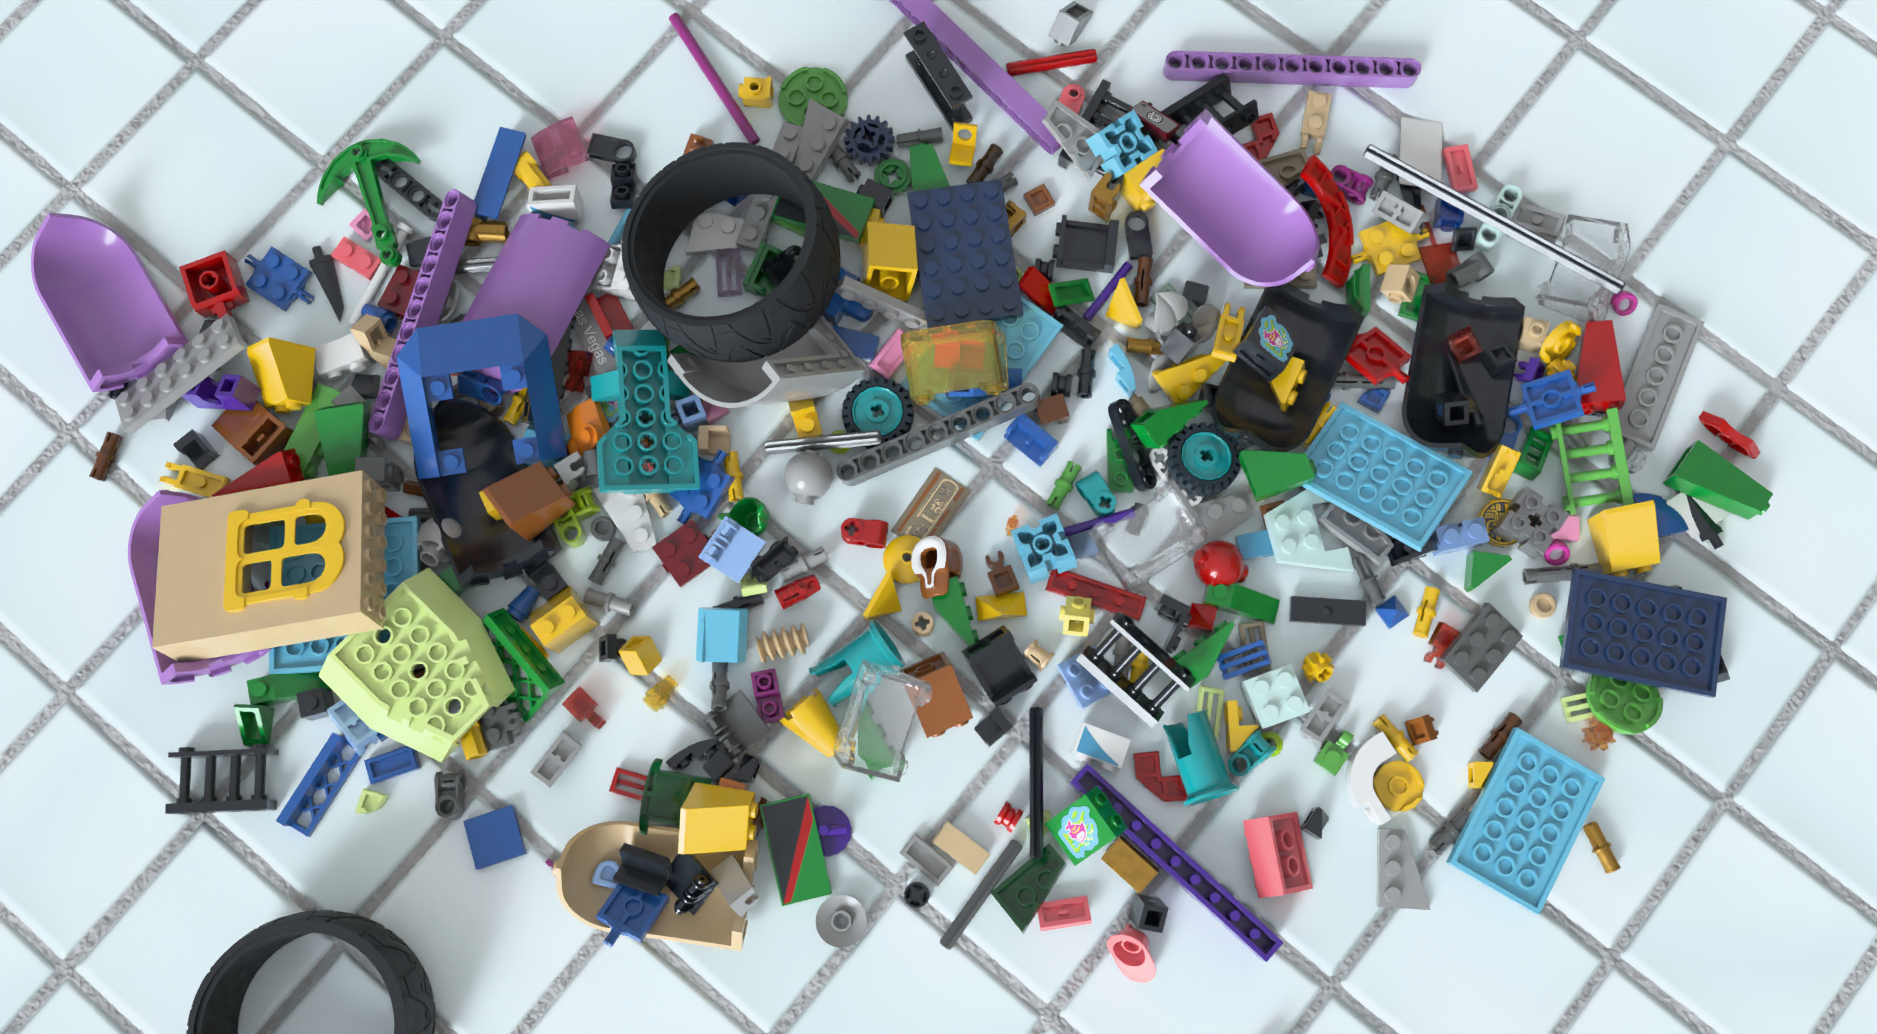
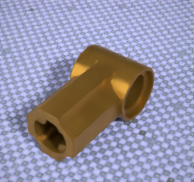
M473 217L464 245L478 247L482 243H506L510 235L509 224L506 221H483Z

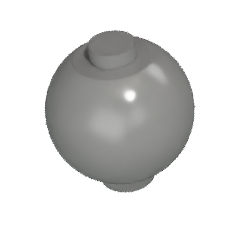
M805 449V453L794 455L785 467L784 481L788 490L795 495L794 502L814 505L815 498L824 495L831 486L833 480L832 468L825 457L819 456L820 451Z
M430 518L423 523L417 534V547L420 552V559L428 566L450 564L441 541L440 529L433 518ZM451 518L442 520V529L448 536L457 538L461 535L462 529L457 521Z

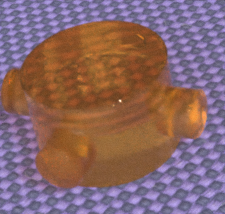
M1012 515V518L1009 517L1005 529L1008 536H1011V531L1017 528L1019 520L1016 515Z

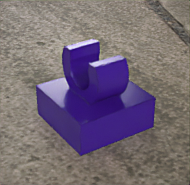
M1530 357L1528 363L1524 361L1519 362V368L1525 370V372L1522 374L1514 373L1516 381L1524 383L1542 378L1545 368L1541 359Z

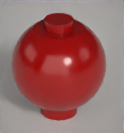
M1210 541L1197 550L1193 557L1196 576L1207 587L1209 584L1212 586L1218 584L1229 586L1233 583H1242L1247 578L1249 569L1244 564V558L1240 550L1228 541Z

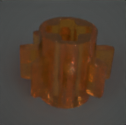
M1596 720L1589 721L1590 728L1581 729L1585 733V738L1582 742H1587L1591 745L1590 750L1592 751L1597 750L1598 747L1602 751L1608 750L1607 743L1616 742L1613 738L1614 731L1601 722L1598 724ZM1600 732L1601 737L1597 738L1596 734Z

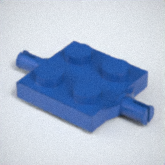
M272 246L261 261L251 254L246 256L253 262L246 258L244 262L255 269L245 285L280 309L287 311L290 305L298 298L307 304L312 303L308 298L314 301L315 297L304 290L306 282L313 273Z
M1570 369L1520 384L1523 393V403L1508 407L1511 417L1526 412L1531 419L1534 430L1584 416L1581 395L1596 392L1595 384L1592 381L1578 386L1573 380Z
M718 449L712 461L698 456L699 490H679L669 494V496L679 501L682 507H684L677 521L686 524L692 513L699 514L707 520L712 518L735 479L725 473L721 467V464L728 455L726 452Z
M618 884L596 915L597 920L611 928L603 942L607 946L609 944V947H613L619 936L623 935L641 943L669 903V896L661 892L656 897Z

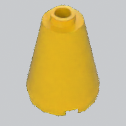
M816 687L811 690L814 695L802 697L785 713L788 718L783 717L779 721L783 726L829 758L833 755L837 758L846 750L844 745L847 740L821 691Z

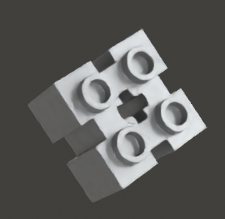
M1526 486L1516 493L1507 507L1510 511L1501 516L1491 532L1508 543L1512 540L1520 543L1517 549L1534 560L1546 552L1554 539L1550 535L1561 529L1570 514L1554 503L1548 506L1541 503L1544 497Z

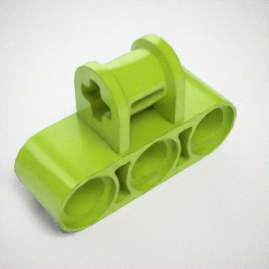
M591 487L581 488L572 492L573 495L570 497L575 502V505L569 509L567 516L554 521L560 538L567 545L574 548L582 546L586 541L587 536L581 521L601 511L600 506L596 505L593 499ZM575 529L578 530L577 537L575 539L568 540V534L570 533V531Z

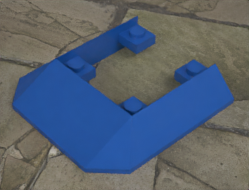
M511 314L417 328L396 356L419 479L468 472L464 447L440 451L431 403L455 398L450 375L452 373L499 367L503 391L528 388L536 436L512 440L516 464L568 456L548 337L546 333L521 315Z

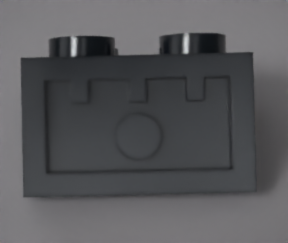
M1163 594L1156 602L1153 610L1158 611L1157 615L1167 621L1175 620L1162 648L1167 654H1172L1173 651H1176L1181 641V638L1178 637L1179 632L1187 628L1192 618V615L1188 614L1191 607Z

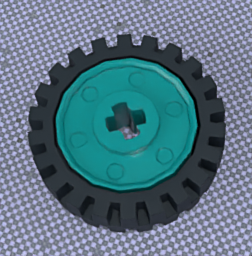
M870 377L868 381L864 379L860 381L859 385L855 384L851 392L848 391L846 394V399L843 401L842 419L847 433L879 430L882 435V442L880 444H883L910 432L914 419L913 404L907 391L899 383L896 384L894 380H885V377H879V379ZM878 410H882V416L874 417L873 412L877 413ZM877 444V445H866V446H864V447H866V449H871V448L876 447V446H878V445H880V444Z
M1201 422L1199 425L1194 423L1189 427L1183 428L1173 439L1167 451L1166 466H1169V475L1173 474V482H1179V488L1182 490L1187 488V493L1191 495L1195 492L1197 496L1202 497L1206 494V497H1209L1213 494L1221 493L1235 480L1241 468L1239 467L1241 464L1238 459L1241 450L1236 448L1238 446L1237 441H1232V437L1223 433L1220 429H1216V425L1210 423L1208 426L1206 422Z

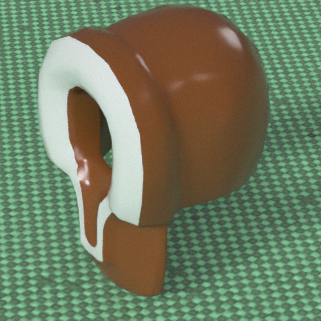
M939 536L925 537L915 545L911 563L915 575L920 579L922 597L928 599L945 595L949 587V578L958 576L959 579L963 571V556L959 546Z

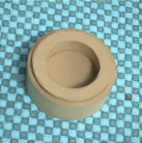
M1539 593L1529 601V610L1537 618H1547L1556 611V601L1548 593Z

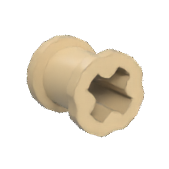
M926 612L916 613L911 620L912 630L917 636L927 637L933 632V619ZM921 619H924L925 623L929 622L925 630H921V627H916Z
M1036 639L1033 640L1022 654L1024 659L1028 658L1035 663L1040 672L1055 655L1052 652L1048 653L1038 645Z

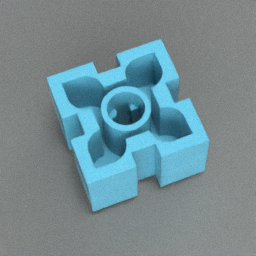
M1134 110L1086 140L1095 157L1100 154L1105 161L1101 164V167L1105 173L1109 172L1112 175L1110 181L1125 174L1137 166V164L1158 152L1149 134L1144 137L1141 133L1140 128L1143 127V124Z
M1057 513L1038 520L1040 526L1033 529L1028 524L1011 531L1015 547L1020 559H1022L1031 585L1049 578L1048 572L1057 569L1060 574L1077 567L1074 552L1068 538L1066 539L1064 529Z

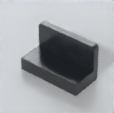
M624 843L619 850L622 865L613 877L614 882L656 897L659 896L673 874L670 858Z

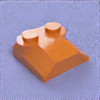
M588 399L578 404L566 415L571 434L567 445L569 454L571 455L578 451L583 457L582 452L597 449V442L611 429L600 402H592V399Z

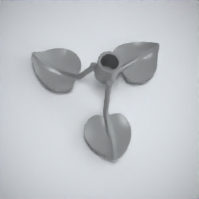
M1172 291L1155 293V312H1151L1145 320L1146 328L1155 333L1154 338L1161 345L1165 342L1162 336H1168L1172 333L1174 327L1180 324L1178 320L1186 315L1188 309L1187 299L1183 295ZM1211 304L1200 306L1194 312L1191 319V324L1202 336L1200 343L1209 340L1218 327L1220 311ZM1165 354L1158 355L1152 364L1148 381L1149 393L1162 390L1151 373L1157 369L1164 370L1172 367L1171 364L1175 363Z

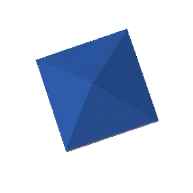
M1395 595L1374 609L1388 629H1391L1410 615Z

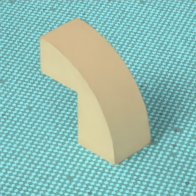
M365 314L350 329L363 349L387 369L397 339L388 337L381 318Z

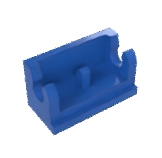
M1025 414L1016 417L1008 426L1003 436L1040 468L1055 452L1059 443Z

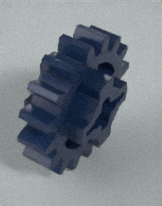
M867 115L866 120L859 116V123H850L851 129L845 130L847 137L844 138V144L847 145L846 152L851 153L853 161L859 158L860 165L868 161L869 166H872L875 160L880 164L882 157L885 159L889 158L888 152L894 151L892 144L895 143V136H892V127L887 128L888 122L886 120L880 123L879 116L871 120V116Z

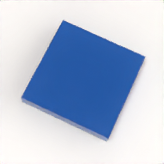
M514 805L463 821L476 870L527 854Z

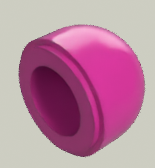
M1621 291L1619 294H1614L1611 298L1612 309L1621 316L1631 314L1638 304L1636 296L1629 291ZM1628 298V308L1625 310H1620V302L1623 299Z
M1553 540L1543 555L1547 563L1559 566L1568 561L1570 550L1563 541ZM1562 549V555L1559 559L1555 560L1550 557L1553 550Z

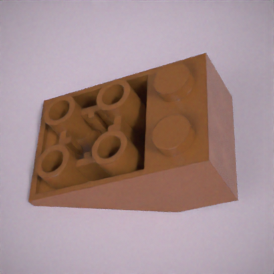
M258 400L252 411L225 410L211 425L238 452L256 466L275 453L283 451L293 433L289 426L265 408Z

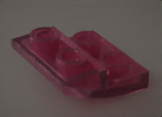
M573 116L556 122L531 137L547 179L568 173L569 167L590 160Z

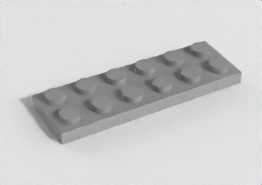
M1660 303L1655 305L1624 382L1626 401L1622 409L1618 410L1623 439L1632 440L1636 446L1649 452L1655 450L1704 321Z
M227 313L214 321L210 327L197 334L188 344L179 348L171 357L158 364L154 370L145 377L140 378L137 383L122 392L115 399L125 432L130 435L135 433L245 348L235 319Z

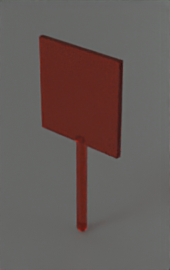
M1421 204L1422 211L1426 213L1424 205ZM1424 222L1432 245L1419 247L1418 250L1430 284L1446 283L1445 273L1460 265L1457 253L1450 251L1451 242L1437 244L1430 222Z

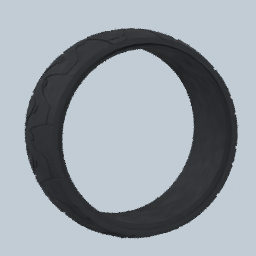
M742 142L713 144L688 152L677 158L676 161L669 163L662 171L660 170L652 177L639 193V197L636 198L631 211H629L622 235L621 251L625 275L630 291L647 319L659 332L677 346L698 356L719 362L754 361L765 356L769 357L793 345L820 320V316L822 317L834 296L840 275L841 257L838 230L824 196L808 175L801 171L798 166L781 154L760 145L756 146V144ZM750 194L778 196L799 205L805 210V237L800 254L785 279L763 299L740 311L709 317L683 314L667 307L664 295V272L667 259L683 230L705 210L727 199Z
M312 910L291 914L267 922L250 931L223 953L210 968V972L206 974L199 986L191 1006L187 1022L188 1030H186V1034H238L241 1005L246 991L258 970L280 948L310 933L325 934L347 942L364 954L376 967L384 980L391 998L394 1013V1034H435L436 1012L432 987L421 962L408 945L394 932L385 929L382 924L353 913L335 912L334 910Z

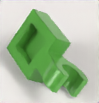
M1342 730L1334 744L1329 740L1325 742L1313 762L1333 776H1336L1349 757V754L1343 750L1351 742L1354 735L1347 730Z

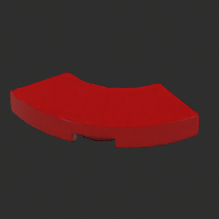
M1705 411L1698 417L1709 432L1714 436H1718L1737 452L1752 459H1756L1761 453L1754 440L1736 431L1725 419Z

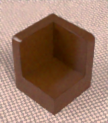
M1063 393L1041 399L1039 407L1035 409V412H1038L1042 425L1058 421L1059 425L1069 422L1070 415Z

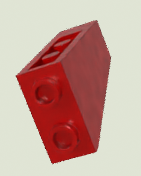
M1612 320L1587 322L1582 332L1575 382L1580 386L1594 381L1596 392L1581 395V405L1585 415L1596 411H1604L1606 413V410L1611 408L1621 410L1626 401Z
M295 448L275 453L212 494V497L306 480L300 467L301 461Z

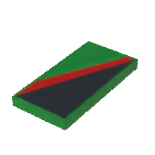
M812 181L822 193L830 208L837 226L839 239L860 244L876 200ZM778 197L771 217L778 221L806 228L805 210L787 199Z
M805 793L760 804L782 906L832 894L810 794Z

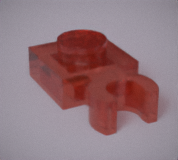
M571 350L569 352L567 361L569 369L567 374L570 376L565 382V390L583 393L585 387L583 378L584 376L589 377L593 353Z
M1438 622L1428 642L1429 645L1433 646V649L1425 654L1423 661L1431 663L1433 658L1436 657L1437 662L1434 668L1442 669L1445 665L1438 658L1460 631L1444 622Z

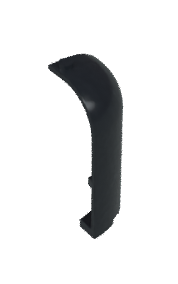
M1289 282L1278 286L1265 287L1240 342L1251 328L1254 316L1266 305L1269 306L1304 335L1292 357L1305 361L1307 376L1304 383L1297 386L1296 392H1298L1295 403L1293 406L1289 405L1287 411L1284 412L1281 411L1269 382L1237 356L1235 362H1229L1213 398L1211 413L1216 427L1236 439L1240 445L1248 448L1252 446L1266 451L1288 452L1300 446L1312 432L1364 320V317L1351 305L1337 304L1322 300L1321 304L1309 300V294L1297 289Z
M1447 283L1424 285L1408 370L1410 379L1406 383L1402 404L1404 426L1408 434L1416 442L1434 451L1448 454L1447 456L1453 459H1462L1463 457L1486 458L1497 449L1505 429L1516 363L1498 375L1491 377L1481 363L1480 357L1484 349L1506 342L1517 358L1525 306L1516 298L1482 296V300L1469 298L1468 292L1458 290ZM1448 352L1459 363L1475 401L1481 410L1483 426L1479 428L1473 427L1470 418L1469 424L1444 426L1434 417L1435 394L1459 391Z
M459 399L439 401L433 408L440 451L464 447L468 472L419 479L415 456L414 469L432 518L440 529L441 541L459 587L489 585L491 579L502 576L505 580L523 574L522 569L534 563L539 566L562 550L552 524L531 541H527L511 529L503 518L498 521L487 512L479 494L486 487L527 468L526 463L516 464L512 440H515L513 434L498 417L480 405ZM451 518L457 521L462 529L461 535L457 538L448 536L442 529L441 523L443 519Z

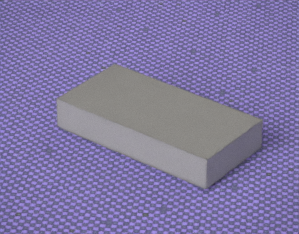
M916 833L899 852L937 886L941 884L954 868V865Z

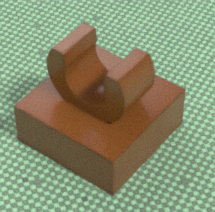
M690 134L683 155L695 149L713 145L714 142L712 139Z
M1429 714L1405 721L1413 746L1438 739L1439 731H1435L1432 724L1435 720Z

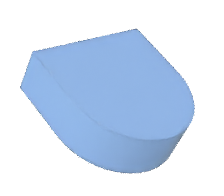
M611 860L599 863L594 870L591 883L615 889L618 883L614 882L613 877L620 866Z

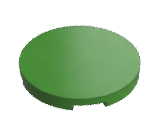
M807 66L799 68L789 74L780 87L779 108L787 123L803 127L809 99L842 117L847 110L848 96L845 84L835 72L828 68H807Z
M1592 674L1588 678L1586 684L1588 705L1595 717L1607 728L1621 734L1633 735L1648 730L1659 720L1663 710V698L1660 697L1657 687Z

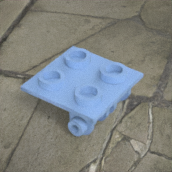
M725 516L698 557L737 583H740L750 568L752 561L758 556L766 542L731 518Z
M1079 653L1057 664L1059 668L1058 673H1061L1067 682L1065 684L1066 687L1069 686L1071 689L1069 692L1074 694L1078 702L1077 706L1085 709L1112 692L1076 661L1081 654Z

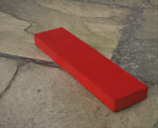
M1057 569L1051 571L1045 588L1046 591L1063 597L1080 596L1091 598V606L1114 614L1120 611L1123 615H1128L1138 622L1147 599L1145 596L1070 571L1059 574Z

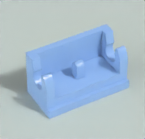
M343 700L327 709L331 721L359 756L366 752L365 746L370 742L374 745L377 744L378 732L371 729Z

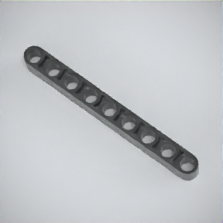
M1032 383L1019 385L847 458L837 465L836 475L847 486H855L1035 410L1041 403L1039 390ZM1031 392L1035 394L1033 400H1023L1026 393ZM1005 402L1013 404L1011 409L1003 411L1000 408ZM985 411L990 413L988 419H978L980 413ZM960 421L967 422V426L963 430L955 429ZM940 430L945 432L941 439H933L935 432ZM915 440L922 441L918 449H911L912 442ZM899 450V455L896 458H888L890 451ZM870 459L877 460L873 468H866V464ZM853 468L854 474L849 478H844L845 471Z

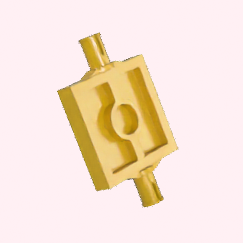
M1387 221L1362 230L1358 233V236L1363 245V252L1351 255L1352 264L1356 265L1367 260L1372 266L1376 277L1386 273L1388 264L1410 265L1418 262L1423 257L1417 246V241L1429 237L1428 229H1422V235L1420 233L1410 234Z

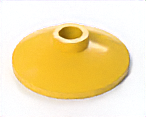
M904 535L895 538L887 545L883 554V565L886 572L891 573L893 580L903 584L920 581L912 569L911 560L905 562L902 559L905 554L912 556L914 547L921 540L920 538Z

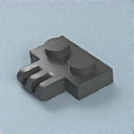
M503 701L498 707L492 706L480 718L488 751H494L514 744L512 731L525 726L524 721L514 723L515 719L522 717L521 711L515 713L511 711L520 707L519 702L505 705Z

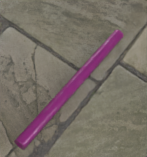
M678 13L671 14L669 21L750 144H758L760 142L759 136Z

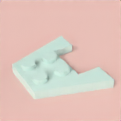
M1306 489L1263 515L1276 563L1344 572L1354 571L1348 547L1325 551L1313 505L1330 501Z

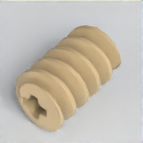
M804 622L801 623L799 631H797L793 624L791 625L790 633L786 631L785 627H781L780 635L777 634L775 629H772L771 637H768L765 631H762L761 639H758L756 636L757 648L762 663H766L768 655L772 661H776L777 653H779L782 659H785L787 651H789L792 657H795L797 649L802 655L806 653V647L810 649L808 633Z

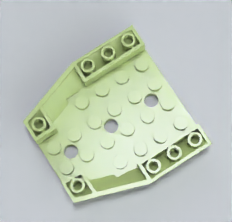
M427 568L403 581L384 600L386 609L384 629L390 631L391 637L386 643L379 641V634L384 629L349 634L328 654L319 677L371 729L435 760L443 762L460 745L458 740L492 706L498 707L515 690V687L482 619L431 568ZM419 664H423L426 668L425 675L421 678H416L413 673L414 668ZM457 699L461 703V709L458 713L452 714L449 711V703Z

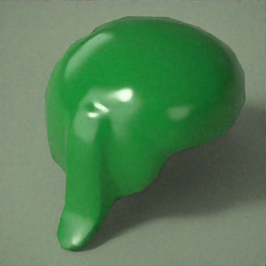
M746 497L740 499L729 513H720L718 518L723 520L727 516L751 533L760 536L767 529L770 512L759 499Z

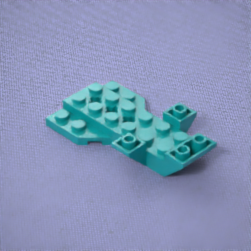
M612 330L616 370L590 377L592 402L617 401L618 399L619 420L596 444L599 493L650 494L673 493L679 490H699L700 476L697 439L684 431L678 425V422L671 417L670 400H681L689 397L690 391L679 376L667 367V352L663 334L658 330ZM642 415H646L647 419H650L648 424H643L639 420ZM643 439H648V443L652 442V445L649 448H645L641 443ZM646 462L654 467L650 472H646V469L642 468Z

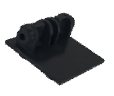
M677 854L671 862L673 874L666 883V886L678 898L674 903V911L679 915L690 911L694 916L719 883L693 854Z

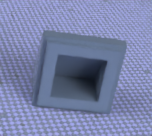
M1093 529L1068 536L1076 560L1098 555L1099 550Z

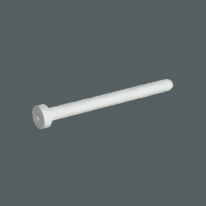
M401 222L396 227L399 230L396 235L399 244L398 251L407 235L412 236L414 229ZM382 262L350 318L351 325H354L363 317L361 314L362 307L366 303H371L390 268Z

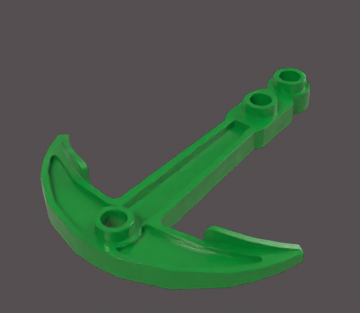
M383 138L363 140L347 147L331 161L319 184L317 204L323 206L327 199L345 184L342 179L355 172L372 222L371 229L377 249L381 251L380 260L386 266L395 268L402 262V254L397 250L399 246L393 224L389 221L375 163L390 159L393 162L407 161L419 164L421 160L414 152L401 143Z

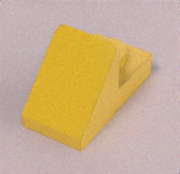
M813 399L788 401L798 437L823 435Z
M1237 700L1223 703L1227 753L1236 752L1259 727V725L1239 726V722H1242L1243 714L1242 707L1238 706Z

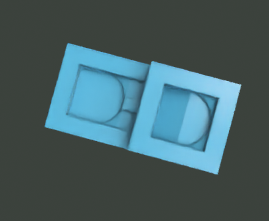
M1115 344L1108 352L1109 359L1119 370L1115 381L1131 398L1136 390L1134 374L1124 352L1118 344Z

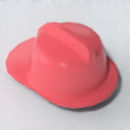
M1127 924L1118 934L1112 935L1107 940L1109 952L1112 954L1118 968L1126 977L1141 983L1149 982L1155 977L1156 966L1149 953V940L1143 932L1134 929L1131 924Z

